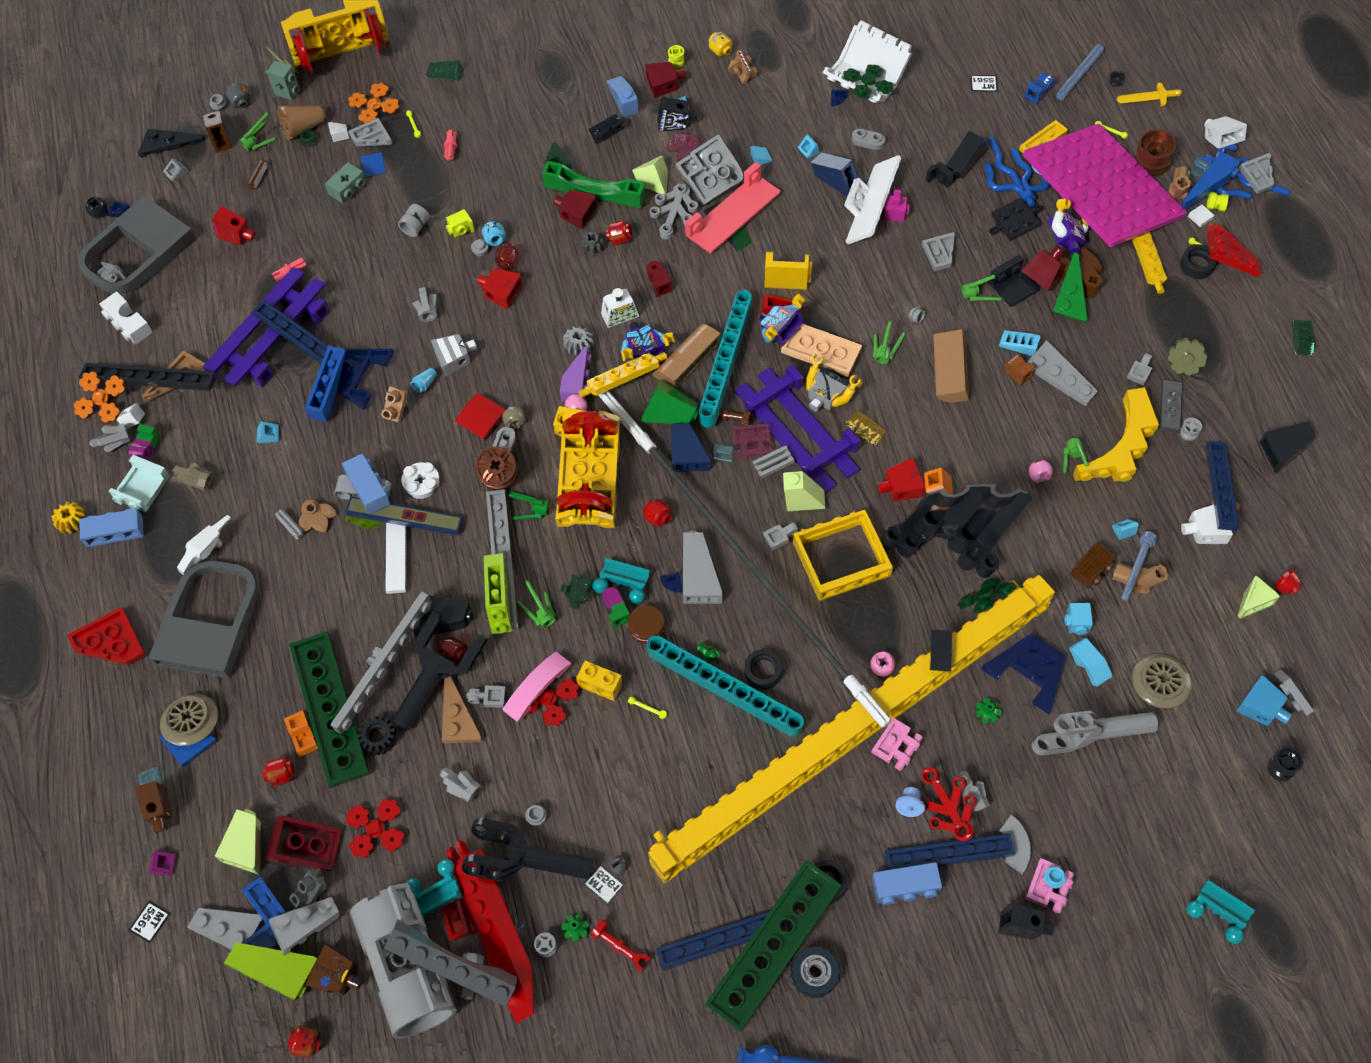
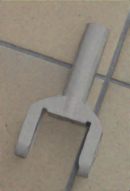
M1093 711L1061 714L1053 723L1057 733L1039 735L1032 742V749L1038 755L1072 752L1096 740L1154 733L1158 729V720L1152 712L1096 719V713ZM1059 721H1065L1068 724V729H1063L1059 725ZM1056 739H1062L1065 742V747L1059 746ZM1039 740L1046 743V750L1039 747Z

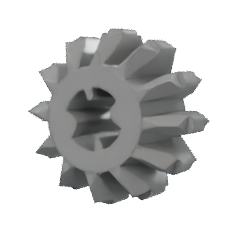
M581 325L579 328L573 326L572 330L567 329L566 334L563 336L564 348L568 350L569 354L574 352L575 356L584 347H588V352H590V347H593L594 344L593 334L589 332L588 328L583 329Z

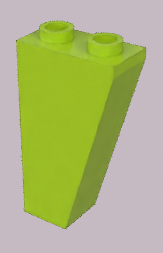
M503 553L485 555V605L492 634L511 632L507 573Z
M235 943L224 965L295 1000L297 996L302 997L307 988L304 982L310 976L317 958L292 952L284 956L281 950Z

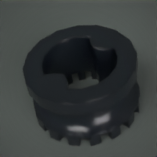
M1122 71L1111 72L1109 83L1115 87L1122 86L1125 79L1124 73Z

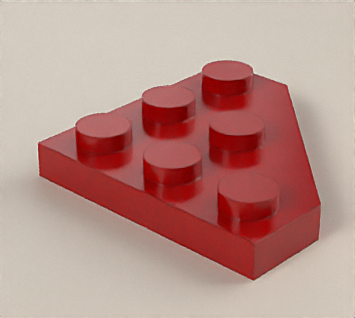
M1210 222L1206 227L1210 258L1258 277L1261 274L1260 261L1222 225Z
M122 607L67 634L77 654L129 665L146 656Z

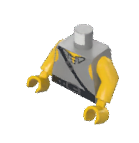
M814 354L812 356L814 364L810 367L806 381V389L809 392L808 398L811 400L809 404L810 409L817 412L821 406L831 410L834 407L847 404L855 393V388L860 387L863 381L859 379L854 384L857 378L856 375H852L849 380L850 382L822 366L819 369L818 366L824 362V358L821 356L820 361L816 362L817 354Z

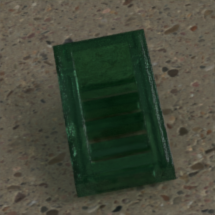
M459 60L430 62L426 75L431 78L460 81L464 69Z
M1293 320L1294 354L1312 355L1316 346L1312 321Z

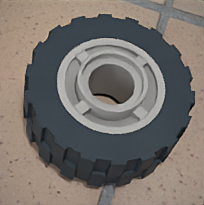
M810 946V948H805L799 952L793 960L790 969L793 986L797 988L799 993L801 992L804 996L811 998H821L826 994L828 995L835 988L840 975L839 963L836 961V957L829 950H825L820 946ZM816 967L820 970L821 975L813 977L809 969Z

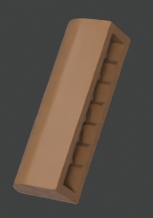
M706 324L699 325L653 372V376L677 389L720 345L721 333Z
M963 330L933 334L937 398L952 403L968 401L967 351Z

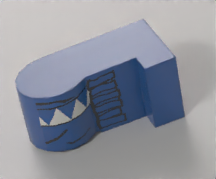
M1043 72L1038 79L1027 85L1025 97L1038 104L1053 88L1056 79ZM1035 92L1037 96L1034 97L1031 93Z

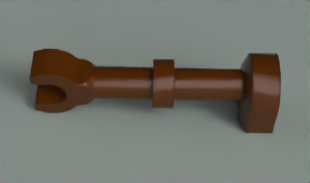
M724 409V411L720 410L718 417L726 421L728 419L741 421V427L749 429L752 412L745 411L743 414Z

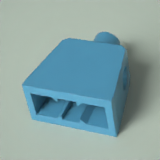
M1264 676L1258 679L1236 710L1267 726L1274 718L1286 724L1292 716L1290 712L1282 708L1288 699L1287 696Z

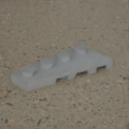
M1047 340L1027 362V364L1031 363L1035 367L1034 374L1085 407L1097 394V390Z

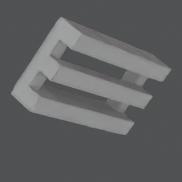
M783 446L752 461L761 479L795 463L787 446ZM788 458L787 460H785V461H783V462L777 464V462H779V461H781V460H783V459ZM769 466H773L767 470L761 471Z

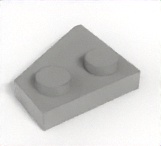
M379 118L348 131L356 147L392 144V140Z
M1270 153L1242 163L1239 167L1256 194L1272 189L1274 186L1272 166H1270Z
M954 232L922 240V247L934 272L951 267Z
M1281 669L1276 671L1274 675L1281 683L1279 686L1286 696L1290 695L1293 701L1291 703L1298 712L1302 710L1306 715L1312 713L1314 710L1291 678Z

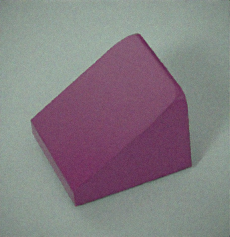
M155 850L151 855L148 874L172 875L176 854Z

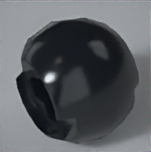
M95 196L87 200L85 209L91 217L101 218L107 213L108 206L105 200Z

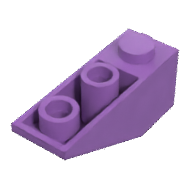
M588 347L583 348L562 375L560 386L561 402H565L573 394L579 395L578 391L587 387L585 385L586 380H589L590 370L587 368L588 365H591L592 359L591 354H588Z

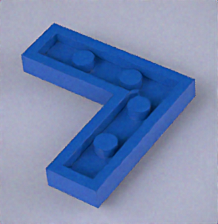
M259 877L243 888L242 892L266 925L244 940L242 944L271 949L278 942L270 927L269 919L286 912L262 878Z

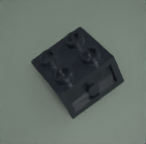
M1020 254L993 269L990 276L995 275L996 277L988 282L1010 307L1038 291V287L1021 270L1024 259Z

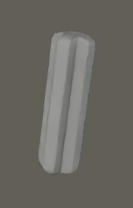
M280 509L275 513L276 518L295 539L298 540L304 536L303 530L284 509Z

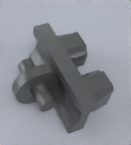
M314 868L309 869L304 878L299 880L296 892L292 893L289 899L295 907L313 904L318 895L326 890L327 886L324 878L317 877Z

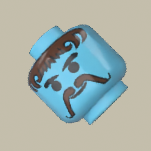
M490 220L483 225L482 235L488 245L498 246L505 241L506 233L502 223Z

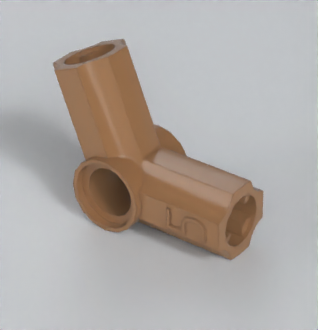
M1181 166L1174 171L1173 180L1168 191L1173 198L1184 200L1187 196L1191 183L1189 180L1190 171L1187 167Z
M1118 562L1112 579L1126 584L1133 567ZM1160 564L1149 569L1141 568L1133 590L1141 594H1148L1152 586L1167 580L1169 574L1166 571V567Z

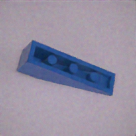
M1221 151L1185 197L1182 207L1185 210L1189 209L1207 197L1210 192H1215L1227 184L1231 178H1235L1240 170L1238 168L1240 161Z
M332 346L327 347L305 406L310 419L323 422L328 421L333 408L346 349Z

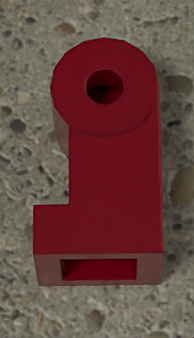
M657 261L648 263L647 277L653 282L655 296L659 297L672 292V281L661 263Z

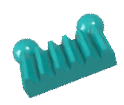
M605 558L603 570L600 572L599 578L595 579L592 584L593 590L596 593H603L608 588L606 581L608 580L611 584L615 582L618 586L622 584L626 588L628 586L633 589L629 594L631 602L635 604L643 602L645 598L643 591L650 576V570Z
M449 859L441 860L437 867L439 874L445 878L420 892L421 883L418 879L410 878L405 882L409 884L411 890L413 889L423 918L429 917V914H434L436 910H441L444 906H448V903L456 902L455 899L462 898L456 876H453L455 866Z
M1208 880L1197 898L1188 903L1187 913L1193 918H1200L1204 914V907L1211 909L1213 914H1218L1221 919H1226L1229 924L1235 925L1226 930V939L1232 944L1242 942L1244 938L1243 929L1255 910Z

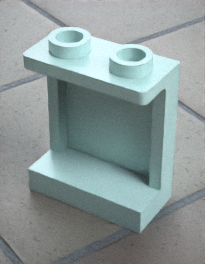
M132 455L129 460L132 468L116 490L110 488L109 493L113 497L112 500L120 505L124 503L131 509L141 510L146 513L170 478V475L164 467Z

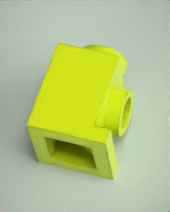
M465 209L446 217L448 224L446 229L450 235L453 234L454 237H458L468 231H471V233L475 232L473 222Z

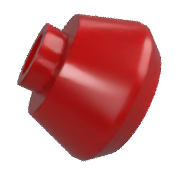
M1288 570L1277 581L1275 589L1286 595L1290 593L1294 595L1302 587L1300 585L1301 579L1295 570Z

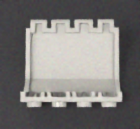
M861 20L858 26L854 25L839 60L832 68L825 67L823 73L828 75L827 79L836 82V80L841 82L842 87L854 89L856 85L865 84L861 80L856 82L844 80L843 72L853 68L863 76L867 65L875 64L884 69L881 77H876V82H881V80L892 82L895 90L912 55L910 52L912 45L901 40L897 46L898 38L888 33L884 38V31L876 27L871 29L870 24ZM875 84L868 86V89L872 90L868 100L874 103L884 102L892 93L883 94L878 92Z

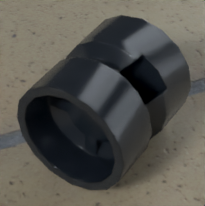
M1290 746L1280 748L1268 762V772L1275 780L1286 782L1303 767V756L1296 748Z

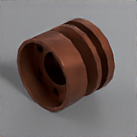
M1161 129L1149 130L1139 140L1135 159L1151 176L1162 175L1168 171L1171 165L1176 141L1167 131Z
M499 446L489 447L478 456L476 471L479 478L489 489L495 491L507 490L515 484L519 476V467L512 453L507 449ZM494 464L499 465V468H500V469H499V470L494 469V466H493V465H494Z

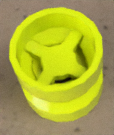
M679 45L671 46L668 49V61L672 62L674 69L682 68L685 64L684 48Z
M1210 192L1206 208L1225 212L1229 195H1217L1215 192Z

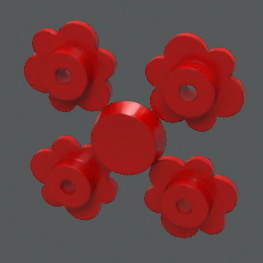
M566 679L564 682H559V688L556 690V693L546 688L540 694L539 699L537 698L531 704V709L525 716L531 712H536V706L540 702L543 706L547 707V711L543 712L544 723L547 726H559L560 722L566 719V714L561 706L556 707L554 705L557 696L562 697L564 701H568L569 698H577L578 685L574 684L572 679Z
M383 799L380 802V806L376 809L379 814V820L375 819L370 822L367 817L369 811L364 809L362 805H356L354 809L348 810L347 814L349 816L346 817L348 825H353L355 829L359 828L360 825H367V835L362 837L357 835L354 838L355 841L349 843V849L353 851L354 857H368L369 851L373 849L371 837L378 838L381 836V846L386 847L388 852H393L396 850V847L400 848L402 846L403 832L397 831L396 828L384 831L383 822L387 820L393 821L395 816L401 812L395 800Z

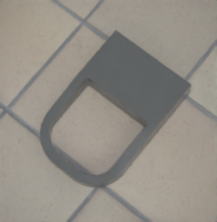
M143 196L82 249L79 254L78 265L86 279L101 290L108 293H125L139 287L161 271L194 242L196 237L189 226L146 196ZM123 236H126L152 255L126 279L117 282L105 281L89 270L90 261Z
M219 561L201 562L188 569L181 577L165 612L149 655L152 663L155 666L230 679L258 598V584L252 573L243 566ZM209 572H220L241 576L247 580V592L232 626L180 618L190 589L200 576Z

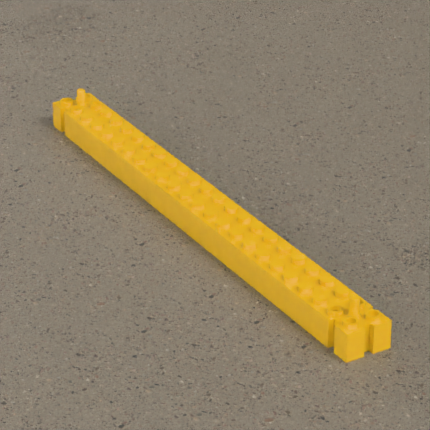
M1040 575L1027 579L1023 583V588H1020L1014 580H1011L1009 583L1014 582L1017 588L1007 595V598L1004 600L999 599L994 603L993 608L980 613L973 622L968 621L959 632L952 633L951 672L929 670V652L927 655H920L911 666L906 665L899 671L900 674L896 677H889L885 680L882 687L872 689L869 694L891 720L897 718L1028 624L1035 616L1037 617L1046 611L1050 606V600L1053 598L1055 591ZM859 700L855 701L851 709L846 712L844 710L836 715L834 721L824 723L814 735H807L799 746H792L782 758L777 757L772 760L768 768L758 770L754 773L751 780L741 782L731 794H724L716 805H709L702 811L699 817L689 819L684 824L685 827L679 831L677 829L672 831L667 836L669 840L665 838L661 831H657L654 837L658 842L648 852L650 865L663 883L666 884L683 869L686 870L883 727L877 723Z

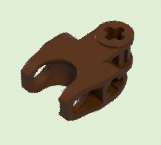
M1081 246L1078 255L1084 296L1093 298L1099 294V287L1102 284V277L1099 275L1102 272V266L1094 254ZM1062 255L1059 260L1066 264L1061 275L1064 281L1071 261Z

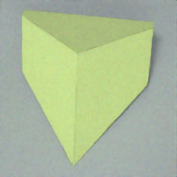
M659 156L632 170L637 181L645 182L646 189L664 195L667 194L668 169L663 156Z
M1256 575L1244 592L1238 612L1239 619L1273 606L1280 597L1277 592Z

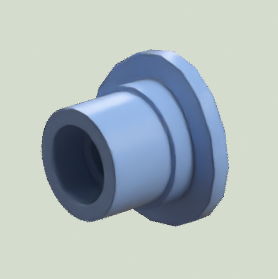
M907 787L903 790L902 797L896 800V809L901 815L916 817L924 812L925 804L921 801L919 789Z

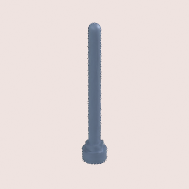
M1145 531L1140 537L1141 548L1121 596L1124 601L1129 600L1147 552L1156 543L1157 536L1153 532Z

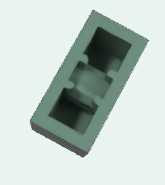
M274 61L267 70L274 94L292 100L300 89L291 65Z
M347 162L325 183V186L330 196L344 204L356 191L364 186L366 180L363 171Z

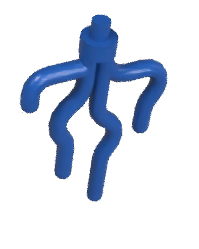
M993 136L989 137L988 141L996 156V167L999 171L1009 175L1014 184H995L993 181L994 171L991 165L986 163L984 169L987 173V185L990 189L997 192L1015 191L1028 207H1033L1036 199L1034 192L1044 191L1049 188L1050 184L1042 176L1043 184L1030 186L1028 180L1032 175L1031 167L1022 160L1018 150L1013 148L1011 154L1015 162L1025 171L1020 181L1013 169L1002 164V152Z
M1232 144L1219 148L1215 157L1208 154L1205 157L1198 156L1196 162L1202 164V168L1208 169L1221 151H1235L1237 146ZM1236 158L1240 161L1239 165L1250 161L1247 158ZM1239 171L1236 177L1246 188L1253 190L1242 172ZM1277 185L1268 190L1285 196L1290 194L1289 189ZM1223 186L1217 190L1220 195L1228 194L1229 197L1252 198L1250 192L1243 190H1226Z

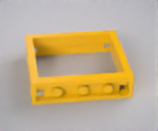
M866 510L856 513L853 511L847 516L836 517L830 522L818 523L809 529H801L800 532L793 535V544L819 601L890 577L893 567ZM861 525L879 565L821 585L803 544Z

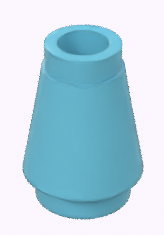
M429 368L413 377L411 387L417 393L425 392L437 376L436 371Z

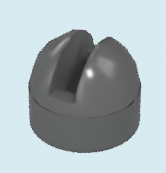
M615 857L610 862V869L613 874L622 875L627 870V863L622 857ZM620 861L623 862V863L619 864L618 866H616L615 868L613 867L615 864L619 863Z

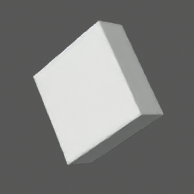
M1200 205L1191 211L1188 217L1199 227H1202L1214 218V214L1205 206Z

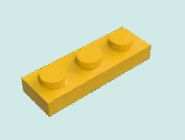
M1055 120L1021 144L1019 150L1024 153L1026 149L1065 136L1068 129Z

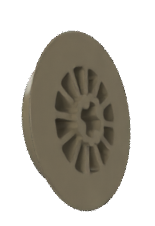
M1166 654L1148 655L1142 658L1133 670L1132 680L1136 692L1145 702L1152 706L1173 708L1182 704L1190 695L1192 688L1191 676L1187 668L1172 656ZM1165 665L1169 667L1167 671H1165ZM1173 669L1175 672L1170 674L1169 671ZM1161 676L1165 677V683L1161 682Z
M195 693L179 697L165 709L161 717L160 730L163 737L169 743L178 746H188L203 740L216 725L218 718L217 706L211 698L203 694Z

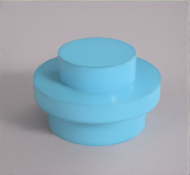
M1049 867L1044 873V881L1049 887L1057 889L1064 885L1066 875L1059 867Z

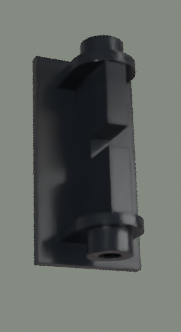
M615 113L589 128L588 130L595 144L624 129L622 126L624 120L618 118Z

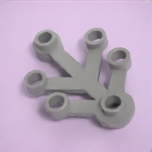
M686 184L675 185L673 191L665 195L661 193L655 195V203L657 205H663L665 201L675 198L674 202L660 208L656 206L650 208V216L652 218H658L660 215L669 212L666 223L659 229L662 239L668 240L673 237L672 225L677 212L682 218L684 225L686 219L692 217L682 207V200L687 204L689 212L694 213L698 210V203L690 198V188Z

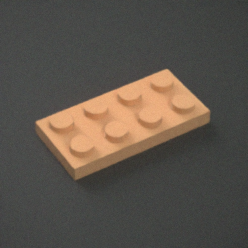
M802 324L786 344L782 346L781 353L814 364L812 362L814 354H817L816 362H819L821 356H823L824 362L819 367L822 366L827 370L849 377L862 350V345Z

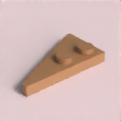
M182 351L167 368L206 371L202 368L205 364L204 362L185 351ZM150 386L142 395V398L148 402L175 388Z
M444 678L442 743L482 742V738L452 678Z

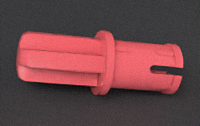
M452 130L447 131L446 141L444 142V158L447 161L453 160L454 152L457 148V132L454 131L452 136Z
M299 258L272 272V275L278 283L292 267L301 270L307 265L303 258Z

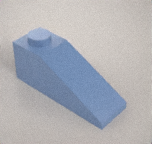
M622 76L607 80V85L623 118L639 113L638 99L628 82Z

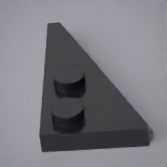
M148 128L138 154L143 158L146 153L155 151L156 154H159L163 151L182 148V144L191 142L194 145L204 142L205 138L202 134Z

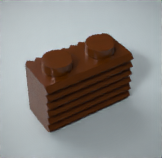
M1096 542L1072 568L1070 575L1088 589L1093 584L1097 586L1103 578L1101 575L1104 572L1109 573L1114 567L1115 554H1112V552H1109L1108 549L1100 545L1099 542Z

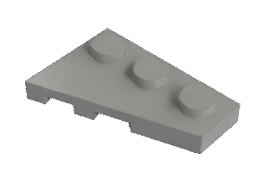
M332 897L269 919L270 927L283 955L288 954L290 949L299 943L301 945L312 933L321 931L338 919L339 911Z
M198 908L187 928L232 950L235 943H242L257 932L264 921L259 914Z

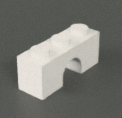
M115 292L99 303L103 309L101 311L102 315L106 320H112L111 324L117 331H122L121 334L127 341L131 340L136 345L153 333L148 323L137 312L127 317L132 313V310L127 301L118 292Z

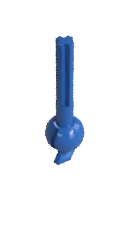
M761 1045L754 1050V1053H750L740 1046L737 1063H838L779 1056L777 1049L770 1045Z

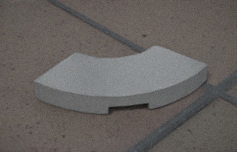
M1010 815L1000 829L999 834L1011 833L1015 856L1006 857L1004 862L1023 874L1030 859V842L1024 827L1013 815Z

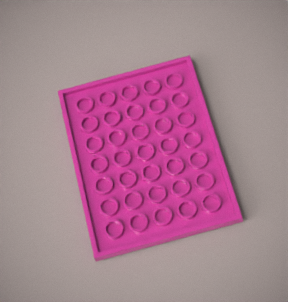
M1099 123L1024 150L1023 156L1064 199L1070 200V206L1110 248L1180 220L1188 213Z

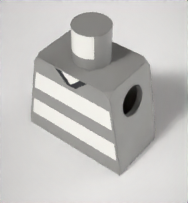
M458 334L431 340L434 353L445 376L470 363L468 353L477 350L474 340L463 343Z

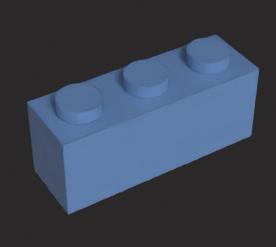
M360 454L342 463L347 478L369 515L390 505L387 498L390 494L386 486H381L382 480L377 472L373 473L372 469L374 467L370 459L366 460L363 454Z
M126 509L125 511L115 513L108 512L104 515L88 516L87 518L79 519L80 540L86 547L144 537L143 517L137 509Z
M936 862L874 872L872 875L877 903H883V905H890L895 903V900L904 899L905 902L913 901L919 896L933 898L942 889Z

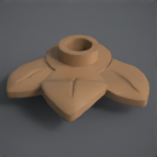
M307 500L301 506L302 516L299 519V525L304 533L311 528L326 533L328 519L336 517L337 514L329 504H318L314 500ZM313 506L314 510L308 511L307 508Z

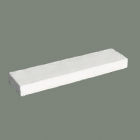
M386 523V593L406 592V526Z

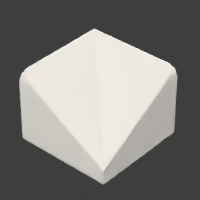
M328 122L333 142L350 139L346 124Z
M133 404L121 412L117 421L120 424L124 423L125 429H129L138 424L145 413L138 404Z

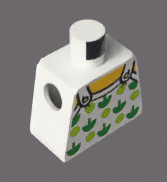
M616 288L612 294L606 295L603 298L601 315L608 328L639 317L627 289Z

